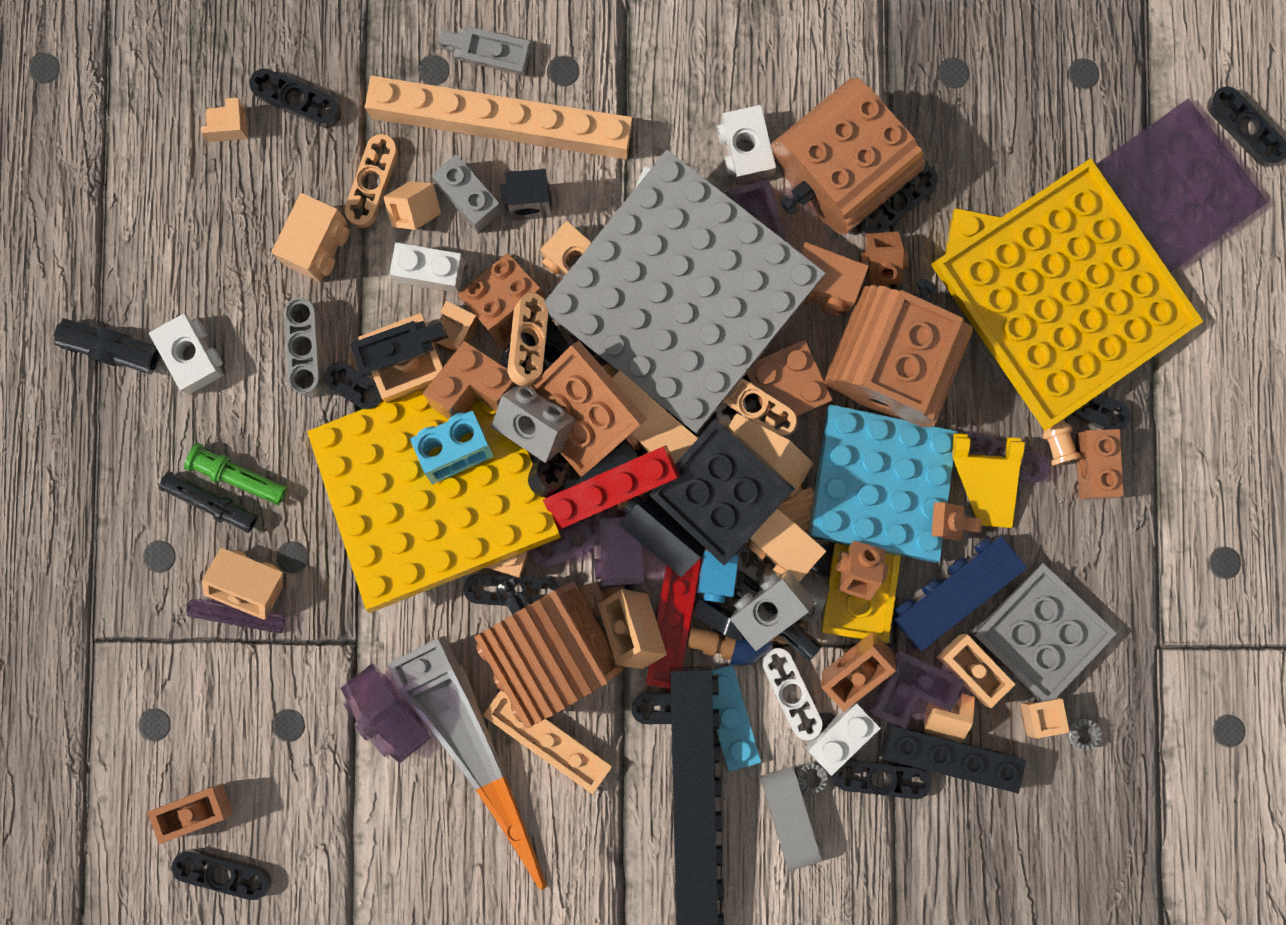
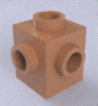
M899 231L865 234V252L859 254V262L869 266L866 272L869 285L887 286L902 283L903 270L908 269L909 261L908 252L903 248Z
M853 540L846 552L842 551L837 560L836 571L840 572L838 591L871 600L887 577L888 565L884 564L886 550Z

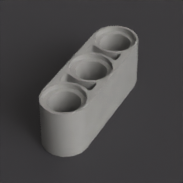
M296 298L287 304L284 313L288 381L294 391L304 397L311 398L320 394L325 384L321 315L319 310L305 298ZM309 308L310 316L308 320L297 323V312L300 309ZM306 340L311 341L312 349L310 353L299 356L298 346L300 343ZM306 373H312L314 376L313 384L309 388L302 389L300 387L301 377Z
M793 766L761 775L762 786L788 871L821 862L818 846Z

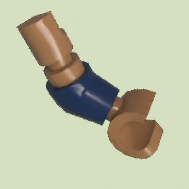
M804 622L798 623L802 628H804ZM691 627L688 647L702 650L703 654L715 657L716 653L721 654V658L730 660L732 665L747 666L754 664L773 648L772 643L787 642L777 635L755 651L745 637L742 641H738L728 636H725V638L719 637V632Z

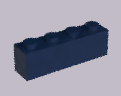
M987 536L973 547L976 553L967 560L963 556L958 558L947 567L950 571L948 575L941 580L938 577L933 578L921 588L924 593L915 601L910 597L895 608L898 614L892 620L916 651H923L1027 569L1002 536L993 539Z

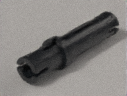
M170 471L166 472L159 484V490L165 491L189 505L213 515V519L219 523L225 521L244 530L246 533H250L258 520L257 514L234 504L233 499L227 496L222 498L174 475ZM183 489H186L198 496L203 497L204 500L201 501L183 492ZM213 504H217V505H219V506H221V507H223V508H225V509H227V510H229V511L235 513V515L232 516V515H230V514H228V513H226V512H224V511H222V510H220V509L214 507Z
M745 578L734 590L733 596L739 600L749 592L754 596L759 590ZM762 603L767 612L778 613L777 607L773 603ZM797 622L779 634L781 638L801 653L808 662L824 646Z

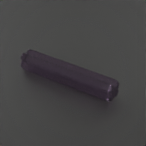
M197 599L189 600L186 610L188 617L273 633H283L286 627V617L284 615L269 613L266 620H263L229 605Z

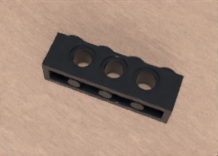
M889 723L886 726L879 755L885 760L1019 794L1026 760L1018 756L952 741Z

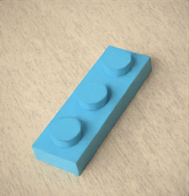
M733 665L712 670V675H718L719 695H712L713 709H719L720 729L716 730L728 772L761 763Z

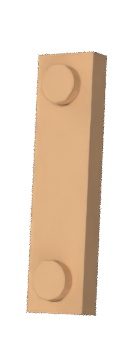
M500 690L483 716L593 795L612 768V765L547 718L528 729L525 728L524 724L514 717L511 710L512 703L507 694Z

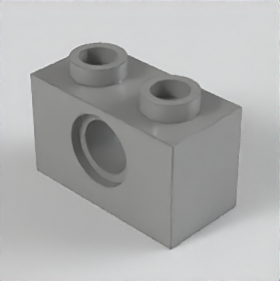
M457 154L431 175L436 186L477 233L503 213L500 203Z
M516 385L501 396L491 427L546 463L564 449L575 418L565 412L560 406L551 403L537 394L532 388Z
M789 570L781 576L776 572L760 584L762 590L756 595L752 596L749 592L734 604L736 610L730 620L755 651L806 615L814 604V600ZM762 603H773L777 607L778 613L767 612Z

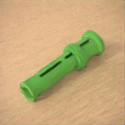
M198 442L191 448L184 465V469L188 471L194 469L210 476V481L215 483L224 481L277 506L282 503L288 488L232 463L229 456L225 454L219 456L204 449L203 444Z

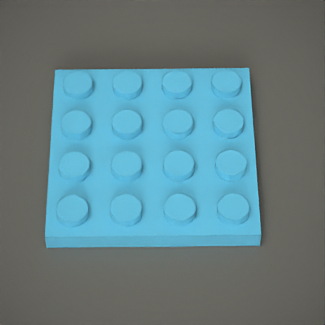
M829 405L826 410L808 535L814 539L849 546L854 540L885 549V553L934 563L939 562L943 538L931 536L934 502L948 503L953 466L952 442L953 434L957 433V431L932 426L929 428L926 426L920 427L897 418Z

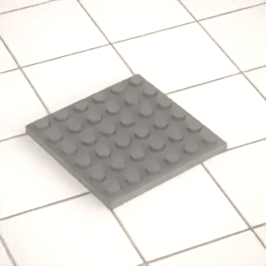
M666 149L544 303L548 308V315L616 370L623 372L652 399L698 434L826 276V273Z

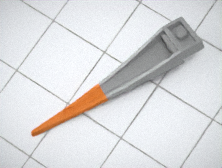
M446 637L437 638L388 663L387 665L401 695L440 741L474 787L514 847L538 888L541 890L546 888V881L463 665H458Z

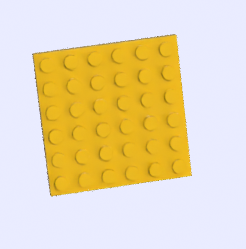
M1091 158L931 264L1044 431L1056 425L1204 322Z
M425 389L389 403L382 401L373 409H362L307 431L365 609L368 613L561 538L551 512L547 511L543 502L545 498L536 495L529 487L528 475L533 464L529 452L491 427L496 411L481 401L477 400L468 412L473 410L494 457L433 485L422 469L410 438L417 436L418 432L426 427H437L448 422L449 419L431 408L423 395ZM474 433L464 434L460 442L470 441ZM443 447L432 449L429 457L440 454Z

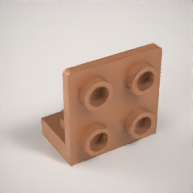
M505 254L458 292L460 299L476 315L504 352L509 349L507 345L511 341L515 305L528 293H535L543 297L544 300L547 299L541 288L509 254ZM527 306L531 310L530 319L527 321L530 322L535 313L532 312L531 306Z

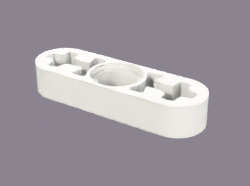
M772 648L763 656L762 668L794 734L800 739L812 740L822 730L821 717L791 655L784 649ZM773 654H776L779 658H786V662L782 664L786 675L793 671L794 678L784 679L779 685H776L774 680L781 678L780 674L775 668L769 669L768 666L772 662L771 656ZM788 684H796L801 689V698L796 703H787L783 699L782 691ZM806 702L809 708L803 709L805 716L808 719H815V723L811 725L813 731L807 733L804 729L798 730L797 726L802 722L797 712L792 716L789 713L790 709H798Z

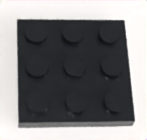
M718 417L675 464L681 477L654 488L649 495L720 563L726 565L790 496L795 488Z

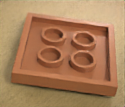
M579 340L571 345L530 386L537 394L551 403L560 406L565 412L575 418L565 447L560 453L581 477L647 420Z

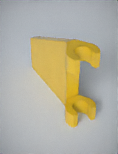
M954 433L952 458L975 517L982 519V526L1012 528L1020 464L1025 443L1021 442V438L1007 437L1006 457L968 454L970 448L968 434Z

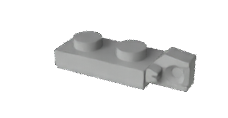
M467 26V29L460 28L459 34L441 30L438 42L440 49L454 52L453 58L461 60V62L525 76L532 46L529 40Z

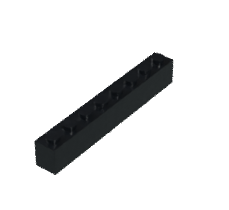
M711 666L670 667L676 925H725L724 913H718L717 900H724L723 879H717V866H723L722 845H716V832H722V812L715 811V798H721V777H714V764L720 763V743L713 742V729H720L719 709H713L712 695H719L718 675H712Z

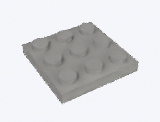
M1040 563L972 636L1040 701L1056 699L1117 633L1044 563Z

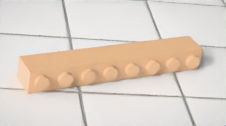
M371 75L365 109L370 118L375 120L625 160L628 157L632 133V117Z
M619 370L612 379L647 419L625 440L632 447H635L637 444L641 445L648 453L667 445L676 464L698 438ZM779 509L749 539L750 544L747 546L761 560L766 556L776 564L773 570L779 576L789 570L798 582L802 580L826 552L824 548Z

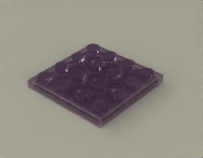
M1189 98L1096 164L1170 273L1268 203Z

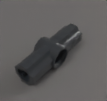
M63 318L57 324L54 332V345L72 352L88 355L87 357L111 366L117 367V365H121L152 375L160 360V353L155 345L128 338L123 333L105 327L97 326L95 328Z

